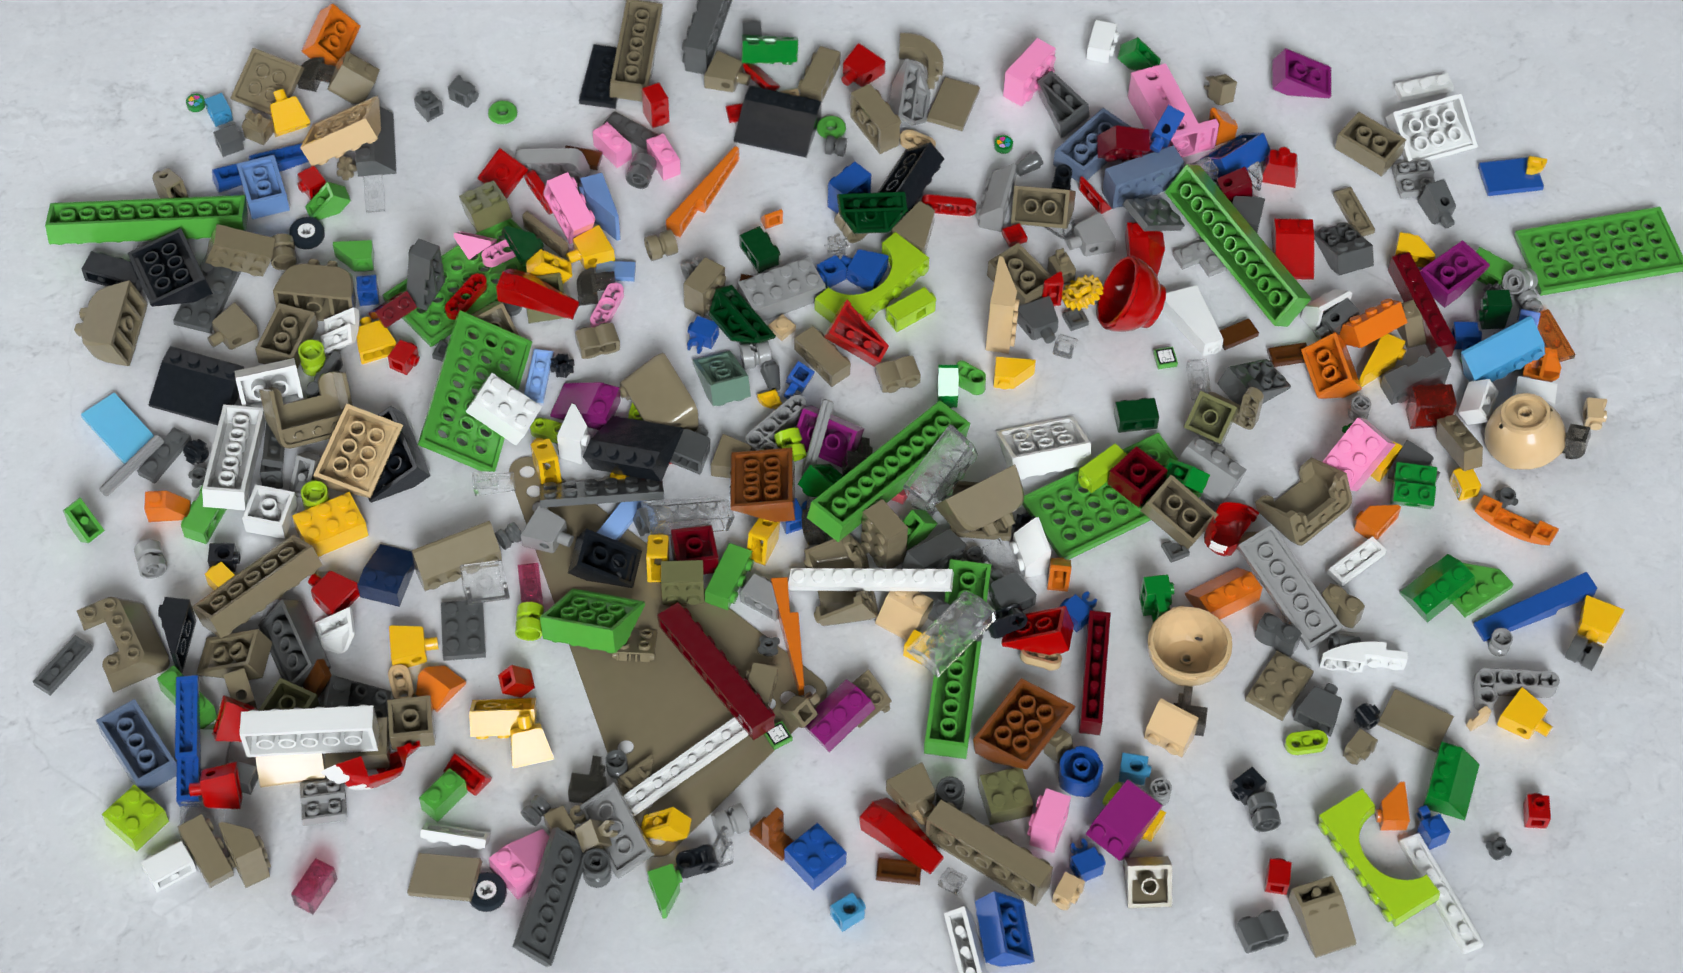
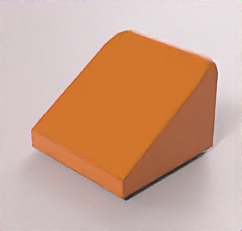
M782 209L763 215L760 218L764 228L768 229L783 223Z

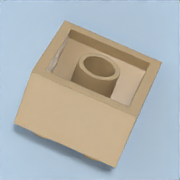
M890 591L886 596L875 624L907 641L913 630L920 631L928 620V614L933 608V599L918 591Z
M1160 698L1146 727L1144 738L1151 744L1159 745L1166 749L1172 755L1183 757L1194 739L1199 718Z

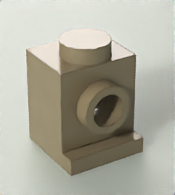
M1360 728L1346 745L1343 756L1349 763L1358 765L1362 759L1365 761L1374 752L1378 740Z

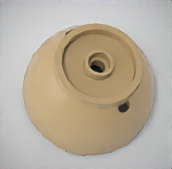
M1521 393L1510 397L1494 410L1487 422L1484 439L1487 450L1505 467L1515 470L1535 469L1549 464L1562 454L1566 443V431L1562 418L1555 408L1540 396Z
M1184 606L1171 608V610L1157 618L1148 634V652L1155 669L1164 678L1180 686H1198L1210 682L1225 669L1232 654V636L1229 629L1219 618L1200 608ZM1200 637L1202 641L1195 640V638Z

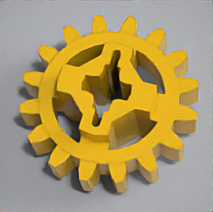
M1084 275L1082 278L1078 276L1076 281L1071 280L1070 285L1064 286L1066 290L1062 292V300L1066 307H1070L1071 310L1077 308L1080 311L1084 307L1087 309L1089 304L1095 305L1094 301L1100 300L1099 295L1103 294L1102 290L1104 287L1099 278H1095L1094 275H1091L1089 278L1087 275Z

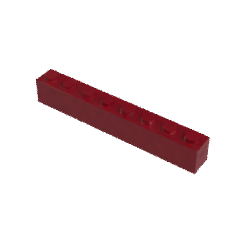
M676 603L657 614L661 630L753 740L775 728V714L773 710L763 704V700L757 692L754 693L751 690L747 679L741 678L734 664L730 665L725 653L715 647V643L709 635L706 636L704 634L702 626L699 622H694L687 608L683 609L679 603Z

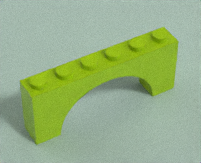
M895 232L882 242V254L889 256L888 262L891 272L880 286L869 292L856 295L842 294L828 287L815 298V311L832 323L841 305L848 299L851 306L864 317L863 319L866 322L870 321L878 311L885 309L890 301L898 298L902 291L907 287H911L920 276H924L928 272L929 257Z
M1362 788L1320 814L1318 828L1324 836H1329L1333 849L1337 853L1340 852L1342 854L1346 867L1349 870L1353 869L1356 873V880L1360 886L1366 887L1370 892L1368 895L1371 901L1381 907L1384 919L1388 923L1392 922L1394 927L1438 901L1440 891L1428 875L1413 880L1395 879L1378 871L1367 860L1362 851L1359 836L1364 823L1375 813V804Z

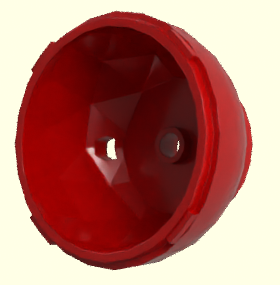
M1136 256L1124 257L1116 263L1105 280L1104 289L1102 290L1103 294L1099 296L1100 300H1098L1097 319L1104 329L1115 332H1127L1140 327H1151L1163 309L1166 299V288L1160 284L1157 275L1146 262Z

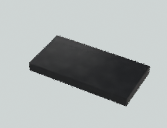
M593 45L579 97V104L616 109L618 98L610 97V82L617 47Z

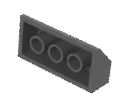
M380 107L381 131L378 139L371 144L364 143L359 149L355 150L358 177L397 174L394 115Z
M281 599L258 626L261 632L273 642L270 653L281 678L303 687L302 685L317 659H324L329 669L331 665L302 601Z

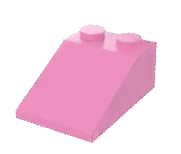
M543 829L505 845L489 857L492 872L503 879L506 887L517 900L532 890L549 839V835Z

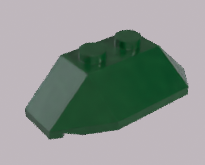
M905 192L837 195L839 215L854 234L888 233L907 212Z
M733 285L716 289L709 316L730 341L740 344H754L776 337L773 331Z

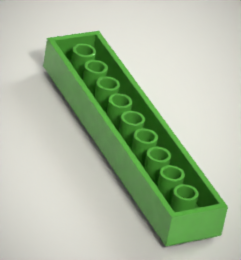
M1186 164L1164 193L1274 326L1288 327L1312 298L1204 169L1199 165Z
M245 195L50 203L45 228L49 244L57 245L157 240L180 228L186 239L211 238L217 224L246 231L248 209Z
M938 401L811 502L807 518L839 542L862 523L864 510L882 499L886 503L889 502L966 439L971 423L942 401Z
M950 559L949 569H953L954 572L952 592H945L944 602L984 621L991 564ZM943 626L940 628L924 754L967 759L982 640L979 642L967 636L963 637ZM973 626L971 627V628H974V629H976L977 631L981 632L982 635H983V631H982V630L977 629V628H975V627H973Z

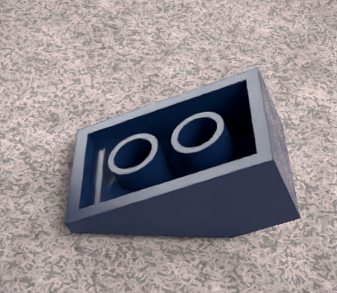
M380 544L365 565L357 586L360 597L400 607L415 570L412 551Z

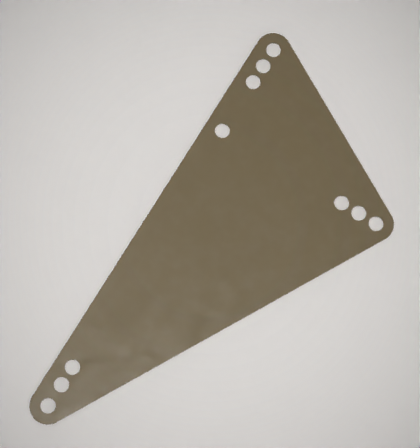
M521 457L511 464L509 477L527 525L534 514L533 505L540 502V495L538 497H530L526 492L530 486H539L541 483L533 463V458ZM525 466H530L535 470V473L530 478H524L520 475V470ZM596 504L548 507L549 511L566 521V533L574 536L570 547L559 544L554 553L535 549L554 604L572 589L644 601L645 607L633 629L658 630L655 661L650 663L640 662V655H638V662H635V654H632L631 662H629V654L627 661H616V659H612V653L597 649L591 650L582 646H571L569 644L607 754L612 750H618L620 742L630 741L633 743L634 749L631 753L626 754L628 770L652 754L654 759L652 776L734 717L659 627L657 614L668 609L671 605L662 604L661 582H647V543L629 529L618 540L642 551L633 588L583 580L568 574L576 539L585 529L597 533L610 515ZM656 558L654 564L661 565V559ZM704 589V603L697 605L680 604L683 609L687 608L694 622L700 623L706 636L709 635L713 639L715 647L725 653L730 665L734 664L742 679L746 677L747 670H751L753 662L778 667V679L772 698L776 702L775 708L772 709L775 714L774 725L782 721L789 733L792 734L798 727L790 726L779 709L784 705L780 696L786 691L793 692L798 697L803 696L798 695L788 653L777 646L778 654L768 657L758 652V647L761 643L759 638L764 634L730 608L725 610L705 603L706 589ZM803 666L804 686H813L821 699L813 706L815 709L826 699L827 687L823 680ZM764 734L755 740L748 735L656 800L650 808L644 809L635 815L640 828L644 815L674 807L692 818L689 836L775 750H773ZM620 778L617 779L622 794L625 795L629 790L620 781ZM646 837L655 854L653 855L654 857H663L670 854L685 840L666 841L663 845L656 846L652 844L651 838Z

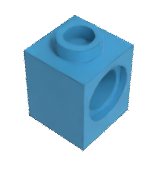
M222 93L204 99L207 112L215 127L233 121L231 109Z
M1122 753L1118 782L1125 783L1130 779L1135 784L1144 785L1145 779L1150 778L1151 765H1147L1148 756ZM1131 768H1138L1140 771H1134Z
M852 892L830 905V916L843 932L865 918L866 906L860 897L856 898ZM852 909L854 912L846 913L844 910Z

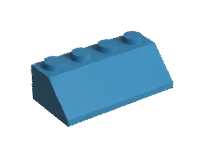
M1532 316L1461 352L1463 374L1469 382L1490 379L1491 382H1494L1497 379L1506 377L1515 370L1523 368L1534 360H1539L1545 355V344Z

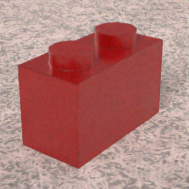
M660 83L642 88L643 113L652 129L669 123V101Z

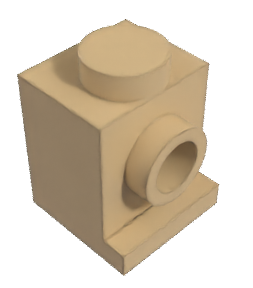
M1587 397L1583 406V428L1600 430L1602 428V422H1606L1607 411L1604 410L1607 399Z
M1065 872L1054 892L1052 903L1062 910H1068L1072 903H1077L1080 894L1084 890L1085 881Z

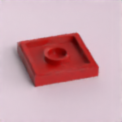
M499 148L477 179L482 183L495 181L507 199L529 169Z

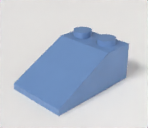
M274 155L237 163L252 219L290 211L286 191Z
M603 173L580 178L581 186L578 187L579 194L582 193L585 197V205L588 211L591 210L593 212L594 222L616 241L620 240L619 215Z

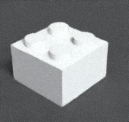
M255 484L242 517L246 532L286 539L293 520L292 515H295L298 507L295 492Z

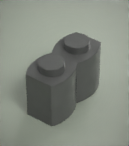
M1270 613L1263 615L1255 632V638L1259 642L1267 646H1273L1276 651L1289 657L1297 649L1302 635L1298 628L1291 624L1283 623L1281 619Z
M1271 910L1260 913L1259 917L1251 918V916H1246L1240 919L1235 930L1246 953L1281 944L1287 941L1289 935L1279 911Z

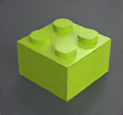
M135 784L102 813L106 826L136 852L169 822L165 810Z

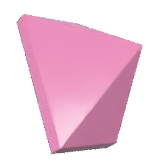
M463 231L454 233L455 240L468 259L494 245L497 240Z

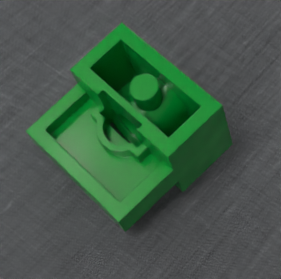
M1396 462L1390 504L1424 509L1433 508L1438 467Z
M1168 575L1143 577L1139 597L1143 616L1152 617L1153 623L1158 617L1169 611L1170 605H1172L1171 595H1174V584L1169 581Z

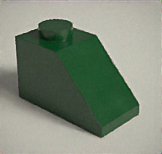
M510 226L504 227L501 231L521 265L525 264L540 249L544 251L542 240L532 232Z

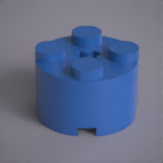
M1078 746L1070 751L1067 750L1062 755L1059 765L1058 781L1060 788L1073 796L1090 797L1098 789L1102 778L1103 762L1098 757V753L1085 746Z

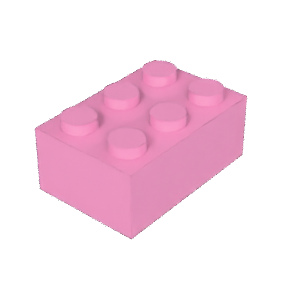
M1037 38L1005 72L1003 97L1021 107L1026 101L1029 102L1033 94L1038 90L1037 81L1051 70L1055 71L1053 68L1056 61V48Z
M568 172L548 180L543 195L569 244H571L575 237L593 228L594 214L591 210L588 211L585 205V197L582 193L579 194L577 183L573 177H570Z
M1358 417L1322 462L1347 473L1350 490L1358 491L1396 444L1367 419Z

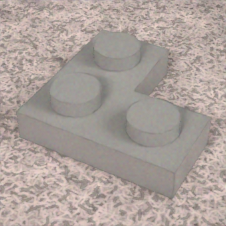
M1204 240L1173 252V257L1182 270L1200 264L1208 277L1226 270L1225 265Z

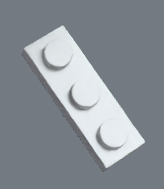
M1448 73L1399 82L1395 84L1394 89L1400 101L1403 102L1452 92L1454 85Z
M1372 536L1330 567L1327 574L1342 587L1383 557L1387 550Z
M426 823L421 829L420 838H426L429 842L444 841L453 846L462 844L469 845L472 849H482L489 843L491 833Z

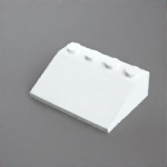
M1462 94L1396 111L1386 117L1389 130L1406 139L1402 154L1406 162L1431 161L1478 147Z
M1073 416L996 431L1007 467L1015 464L1020 479L1034 475L1041 476L1054 471L1062 472L1074 467L1081 468L1092 460L1091 443Z

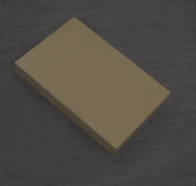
M945 77L927 116V122L963 131L980 92V87Z
M1395 689L1377 725L1437 752L1454 716Z
M419 853L407 893L409 896L471 902L482 866V860L480 858Z

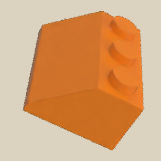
M331 4L319 12L301 52L315 63L336 67L339 59L347 51H350L361 26L337 6Z
M1391 298L1381 301L1380 305L1366 309L1365 313L1351 317L1350 321L1342 325L1339 336L1345 341L1346 345L1362 348L1407 323L1402 303Z
M1336 332L1301 349L1312 384L1319 399L1345 398L1362 389L1346 343Z
M1236 567L1185 592V596L1194 608L1208 611L1221 620L1259 601L1263 587L1252 572Z

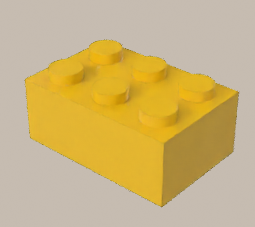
M350 492L292 515L294 526L300 539L313 546L318 557L368 536L366 522Z

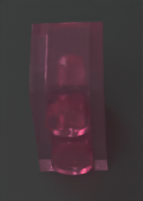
M539 563L518 565L521 602H536L543 606Z
M315 858L291 893L294 905L314 914L337 881L335 868Z

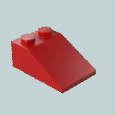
M1274 219L1271 232L1273 253L1295 279L1314 280L1313 219Z
M1066 606L1027 613L1025 615L1028 621L1025 627L1006 634L1001 642L1003 647L1047 655L1061 654L1070 649L1074 624Z

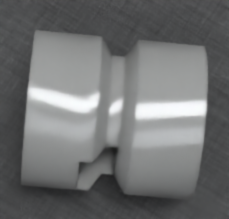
M1530 268L1512 269L1507 271L1503 277V286L1505 290L1510 291V294H1520L1527 290H1534L1538 283L1535 271Z
M768 341L756 343L755 345L751 343L740 344V356L744 370L755 368L756 365L761 367L763 363L772 361Z
M153 539L144 540L134 547L141 577L153 579L166 572L167 567L159 541Z
M741 803L729 807L727 812L721 810L711 814L714 828L720 840L732 837L734 832L739 834L750 830L749 819Z

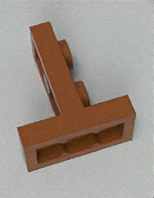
M778 807L767 817L764 816L750 830V835L781 861L784 860V849L794 842L793 839L784 833V812Z

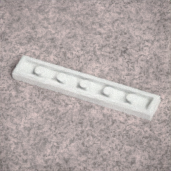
M1418 832L1401 839L1399 845L1418 878L1428 875L1440 891L1439 900L1433 904L1462 954L1483 947L1482 939L1420 833Z

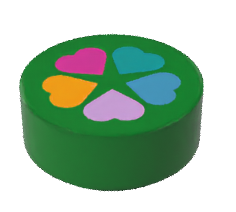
M192 94L186 99L187 109L191 112H200L206 106L204 97L200 94Z
M1000 135L994 141V148L998 153L1007 154L1013 149V140L1007 135Z

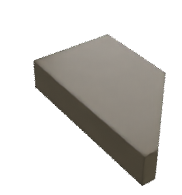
M652 754L619 776L620 781L629 791L651 776L654 760Z

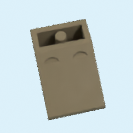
M1333 876L1292 888L1288 901L1315 958L1356 945L1357 942L1344 900Z

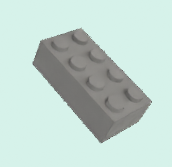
M810 257L738 282L739 294L763 321L815 303V298L825 290V283Z

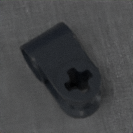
M1061 164L1056 167L1051 189L1071 190L1072 169L1070 166Z
M1016 603L1009 604L996 611H991L984 618L985 622L989 625L988 631L990 636L994 639L1022 629L1028 621L1027 616L1022 612L1021 606Z
M705 844L694 849L679 852L675 860V871L679 870L682 878L715 871L719 864L714 859L712 845ZM682 863H688V864H690V865H689V866H682L681 864H682Z

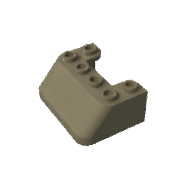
M332 371L322 374L318 379L320 395L283 404L281 392L277 388L267 387L259 389L266 422L282 447L291 449L331 438L346 403L353 406L346 372Z
M107 597L77 610L84 631L106 622L119 651L107 656L102 663L113 693L163 672L169 667V656L143 603Z

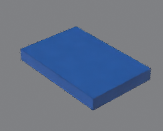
M1528 157L1482 162L1478 165L1488 196L1543 190L1544 184L1540 173L1526 174Z

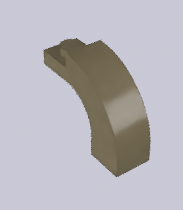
M900 33L899 59L915 60L922 63L928 72L927 83L929 89H935V82H939V75H943V56L941 51L931 40L912 33Z

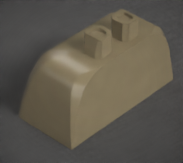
M309 259L307 264L291 266L282 274L273 289L276 307L278 303L315 312L317 321H324V319L350 308H356L353 276L348 271L338 267L337 261H329L324 266L320 265V261L317 259Z
M130 280L105 287L93 295L88 307L80 309L79 316L83 323H77L74 331L78 336L82 337L83 344L95 358L112 364L130 366L148 306L147 302Z
M1014 464L934 506L958 532L969 533L982 528L985 535L990 537L999 532L994 521L999 519L1004 529L1015 524L1011 512L1018 509L1024 502L1023 487L1016 465Z

